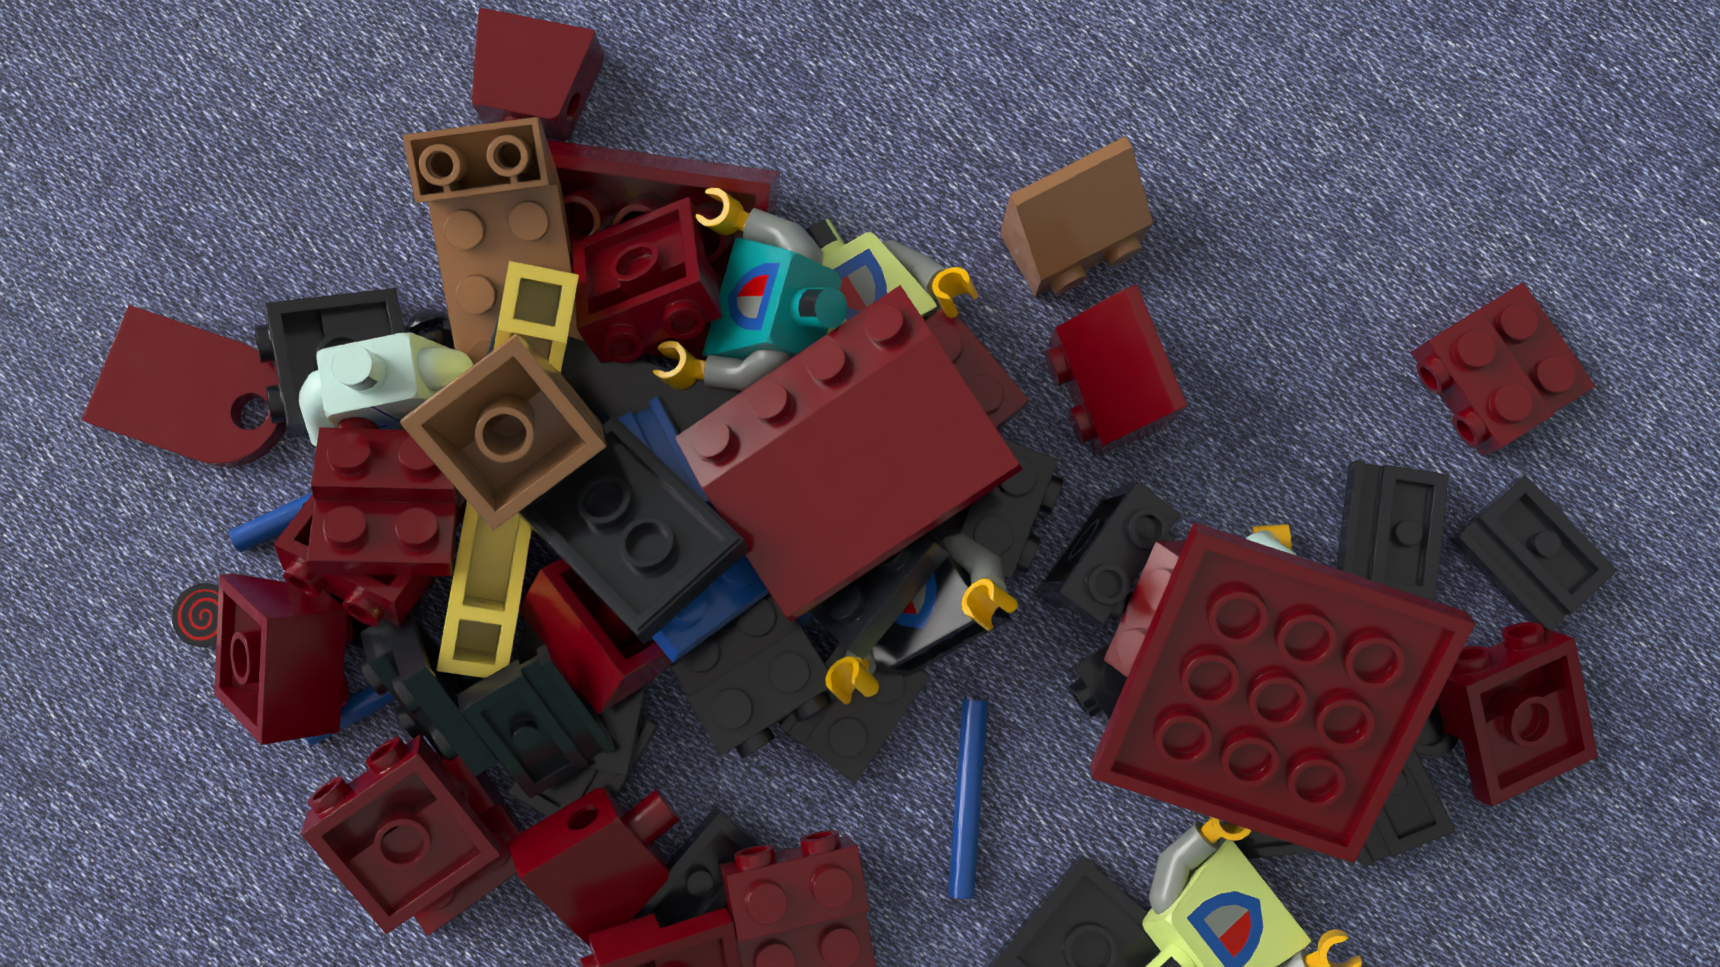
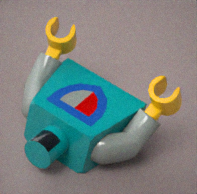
M709 188L705 193L713 199L724 204L723 211L720 216L712 220L696 214L697 220L720 235L733 234L737 230L743 231V238H735L719 293L722 317L711 321L702 356L707 357L706 361L696 359L678 342L666 341L658 345L657 349L664 356L680 361L677 367L671 371L653 370V373L668 386L676 390L687 389L699 379L704 380L705 387L742 392L827 335L828 329L836 328L843 323L847 315V302L843 293L839 290L842 282L840 274L822 265V250L802 226L753 208L750 213L745 212L739 201L719 188Z

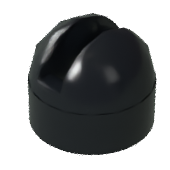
M429 309L420 310L409 318L405 327V333L417 335L419 331L442 323L444 329L426 333L421 337L455 349L450 320L446 314L438 310Z

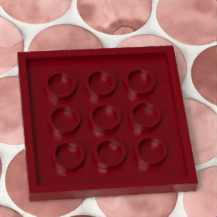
M1194 522L1090 764L1092 779L1355 863L1475 623L1465 611Z

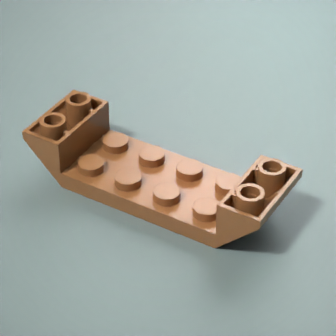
M540 117L403 135L415 203L428 201L455 350L465 353L473 364H476L486 356L501 309L509 261L574 274L573 254L561 182ZM574 300L568 336L585 341L576 328ZM594 414L600 421V415Z

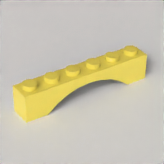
M509 261L494 350L517 333L561 373L579 275ZM467 501L436 671L487 678L509 665L532 528L518 513L493 531Z

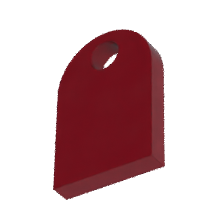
M128 305L81 421L218 467L241 466L261 458L278 443L286 430L284 422L271 423L269 410L264 423L256 429L246 430L241 423V411L244 405L255 398H263L267 403L265 386L277 385L273 362L260 363L258 350L249 345Z

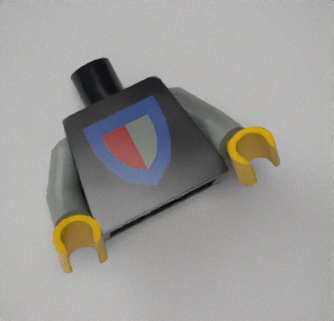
M935 528L926 533V535L945 549L949 555L864 660L846 650L845 657L836 661L830 667L825 678L828 689L845 705L851 702V695L855 688L865 697H871L879 690V682L872 675L876 667L879 673L911 676L1010 621L1009 613L1017 609L1018 602L1006 592L1001 558L965 534H953Z

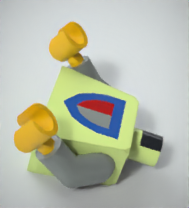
M829 219L819 221L806 229L823 252L822 265L840 274L842 282L839 290L843 293L847 302V315L843 323L899 285L902 286L924 321L937 312V305L933 299L938 300L947 317L953 318L959 314L952 300L955 296L969 294L973 299L978 298V293L966 270L960 267L947 269L931 257L895 240L881 242L875 234L867 232L844 244ZM835 328L828 329V333L833 331Z
M1210 817V820L1205 824L1196 822L1159 855L1149 893L1152 908L1143 919V927L1161 952L1146 967H1361L1362 959L1360 955L1351 957L1343 963H1335L1327 957V952L1333 944L1341 943L1349 938L1348 934L1342 930L1333 929L1324 933L1318 942V951L1309 954L1304 950L1311 942V939L1233 842L1249 835L1250 829L1235 824H1226L1219 819Z

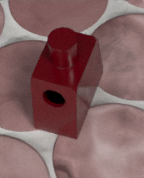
M480 8L477 17L472 104L483 122L488 124L540 117L546 138L559 141L568 140L574 131L605 57L595 30Z
M595 788L518 834L507 842L520 880L590 947L589 934L631 921L668 881L670 870L655 841L677 824L681 818L672 804L657 788L628 812L605 788Z

